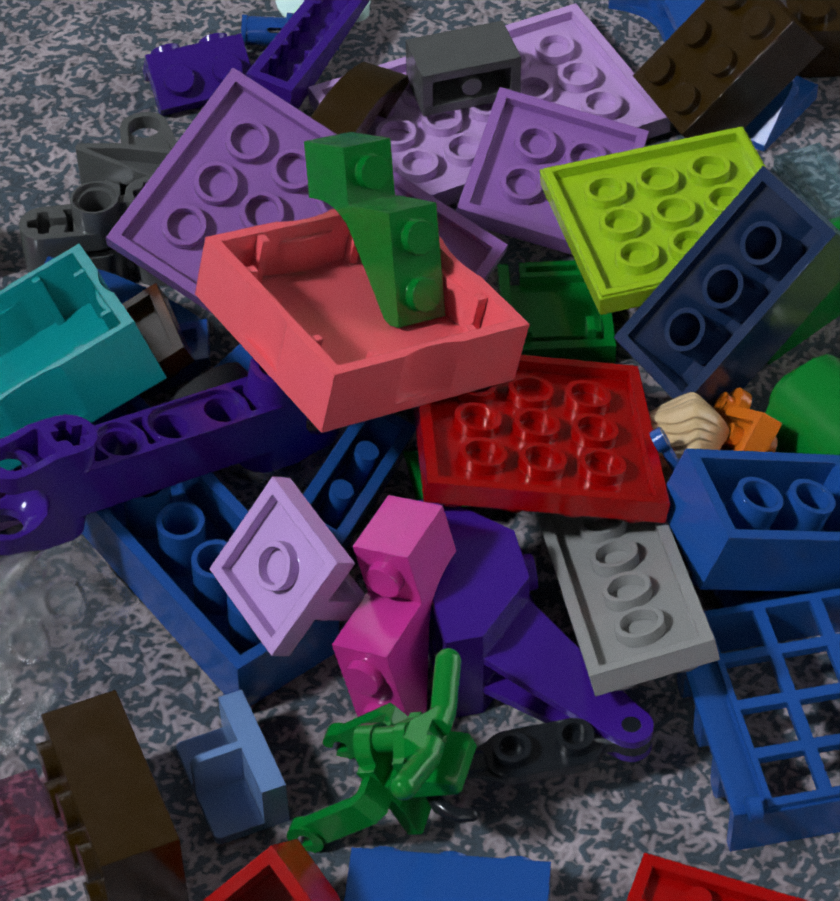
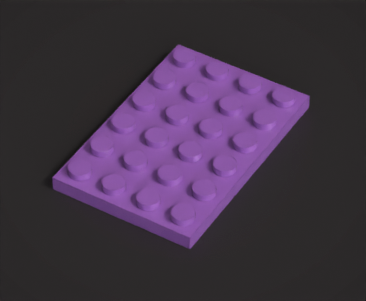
M232 68L106 236L107 245L211 313L195 295L205 237L271 222L307 219L334 209L324 201L309 198L304 141L337 134L243 73ZM393 171L395 195L436 202L439 236L443 239L450 252L463 265L486 281L506 253L508 244Z

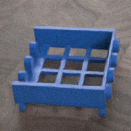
M840 588L704 611L716 641L720 660L698 666L689 672L677 673V685L681 698L692 697L695 704L693 730L697 746L699 748L709 746L712 754L710 781L713 795L716 799L726 797L730 807L726 840L730 852L840 832V786L832 787L820 753L840 750V733L814 738L802 705L840 699V633H835L840 632ZM818 635H820V637H815V638H809V639H803V640H797V641H791V642H785V643H779V644H778V642H783V641H788V640H794V639H800V638H806V637H812V636H818ZM763 645L762 647H756V648L744 649V650H739V651L721 653V652H724V651H730V650H736V649H742V648H747V647H753V646ZM827 651L839 683L796 690L784 659ZM769 661L781 693L737 700L727 668ZM787 708L798 741L754 748L743 715ZM804 756L817 790L772 798L760 764Z

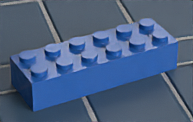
M137 395L95 420L92 424H101L151 407ZM212 472L87 514L82 535L224 695L242 689L249 705L252 706L335 654L332 643L339 635V621L315 620L290 656H271L209 568L248 513V510Z

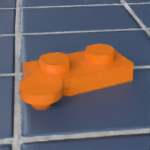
M740 387L734 389L730 394L727 392L721 393L713 407L725 420L730 429L729 436L720 450L775 452L778 443L776 435L782 423L764 412L750 409L752 395Z

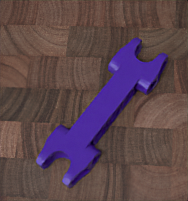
M253 358L250 360L247 377L101 424L93 425L87 419L68 414L53 416L28 424L0 439V461L16 459L22 463V469L17 471L6 470L0 467V493L6 494L0 498V523L20 521L23 525V529L16 534H0V555L10 556L29 551L47 550L78 538L84 531L87 514L237 463L248 470L262 473L290 466L331 445L339 433V428L321 433L319 430L309 431L306 428V421L310 420Z

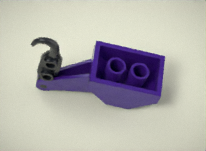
M442 505L456 547V553L443 572L431 607L428 656L433 673L435 658L440 650L452 648L459 653L461 657V671L455 718L483 713L493 699H496L544 722L542 724L499 732L485 743L476 747L466 780L474 778L496 781L505 785H519L590 770L600 762L602 756L606 753L625 762H637L646 758L650 754L653 744L654 722L652 717L623 691H613L595 697L580 648L534 604L529 591L538 589L536 565L531 553L522 554L515 531L462 506L447 507ZM446 795L426 797L433 811L446 820L463 823L474 822L478 819V812L475 809L454 806L447 799Z

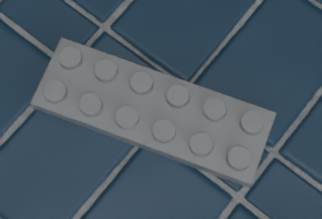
M535 512L595 697L613 691L628 690L637 684L670 674L689 672L698 666L720 660L715 638L667 519L665 523L646 521L629 523L620 519L588 516L571 518L561 514Z

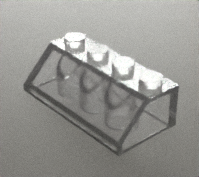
M81 535L70 542L47 550L29 551L10 556L3 555L0 558V763L39 720L41 714L46 712L141 603Z

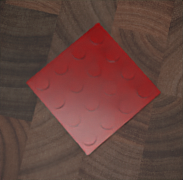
M521 355L515 379L512 381L413 408L424 502L439 503L447 507L474 506L497 508L507 512L531 511L554 513L571 518L582 516L611 518L629 523L642 521L666 522L670 500L658 450L654 446L649 432L653 431L638 366Z

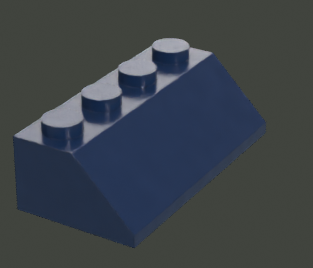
M762 166L618 331L614 339L673 399L689 392H695L714 407L721 393L727 392L730 394V392L739 387L744 389L840 281V230L770 170Z

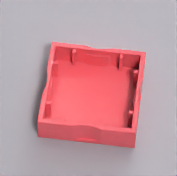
M335 209L307 219L271 222L205 237L195 295L321 433L514 380L530 325L481 276L463 265L450 252L443 239L439 236L445 316L400 328L390 326L383 318L349 228Z

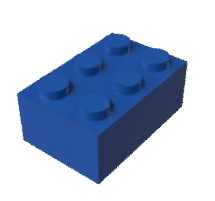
M685 449L666 484L670 500L667 521L700 590L819 592L840 588V455Z

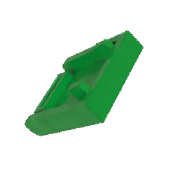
M575 260L519 262V285L511 286L508 264H497L498 294L530 324L521 355L615 364L616 340L614 339L612 313L599 314Z

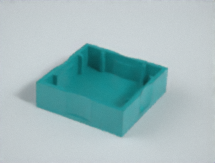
M80 244L75 245L22 276L0 291V439L28 424L58 415H77L92 423L167 378L136 323L115 293L109 290L100 272ZM16 459L0 461V467L6 470H13L22 464Z

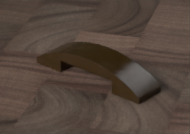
M363 61L338 80L320 102L311 118L336 134L347 132L366 134L377 116L388 117L409 83L408 75Z

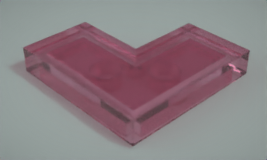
M33 768L1 779L0 901H10L75 878L73 863L36 769Z

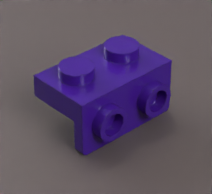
M213 33L203 37L196 44L180 47L176 43H170L153 49L151 54L145 55L143 74L145 81H150L158 112L164 116L203 107L232 68L246 75L247 71L251 68V64L241 33L227 36L226 33Z

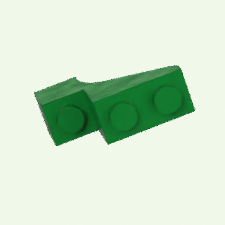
M347 132L304 141L309 198L318 199L329 204L347 224L384 320L390 326L400 328L445 316L437 204L432 201L395 195L390 138Z

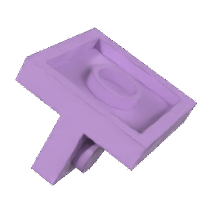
M272 476L209 568L271 656H290L315 620L348 621L365 596L364 592L349 574L355 565L354 561L291 478Z

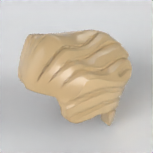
M695 392L680 395L649 412L653 430L662 427L679 460L685 449L720 450L730 433L727 423L720 414ZM658 452L665 483L667 484L673 472L662 453Z

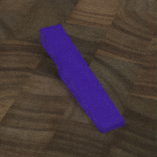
M304 0L247 71L246 76L299 109L308 95V87L315 85L370 0Z

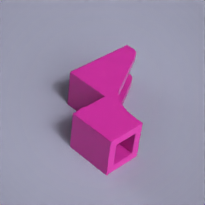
M388 495L353 545L368 592L332 643L357 717L388 703L398 707L407 716H409L410 712H427L431 607L443 572L456 553V547L442 505Z

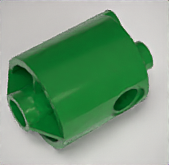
M829 354L815 357L783 376L775 385L765 412L782 423L776 435L778 443L775 452L840 455V358Z

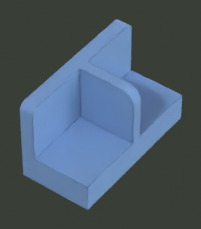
M242 689L218 697L222 728L181 741L176 745L177 755L217 844H224L290 821L286 783Z

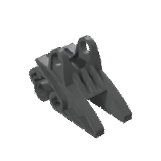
M153 112L136 113L126 117L121 122V143H80L76 145L81 185L76 187L71 193V204L35 208L26 212L20 219L19 230L28 272L43 265L48 256L55 258L75 245L80 244L97 269L118 275L127 280L130 274H136L137 279L149 286L157 283L158 286H169L109 247L106 242V236L177 143L165 117ZM142 128H152L158 131L156 134L146 138L132 135L133 132Z

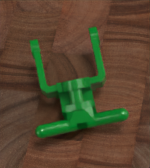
M445 648L436 655L429 711L425 713L410 712L409 716H407L398 707L388 703L346 723H333L328 726L323 739V745L327 748H332L335 742H340L336 755L356 759L359 765L356 774L362 778L361 784L354 796L307 816L295 817L286 835L289 841L304 836L302 845L305 850L317 853L323 849L325 844L377 824L388 813L389 809L408 835H421L424 832L431 811V806L426 797L456 795L462 791L477 745L470 734L451 731L457 712L461 657L456 650Z

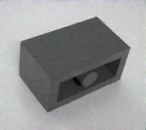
M503 20L405 40L408 84L423 117L493 103L499 87L521 93V56Z

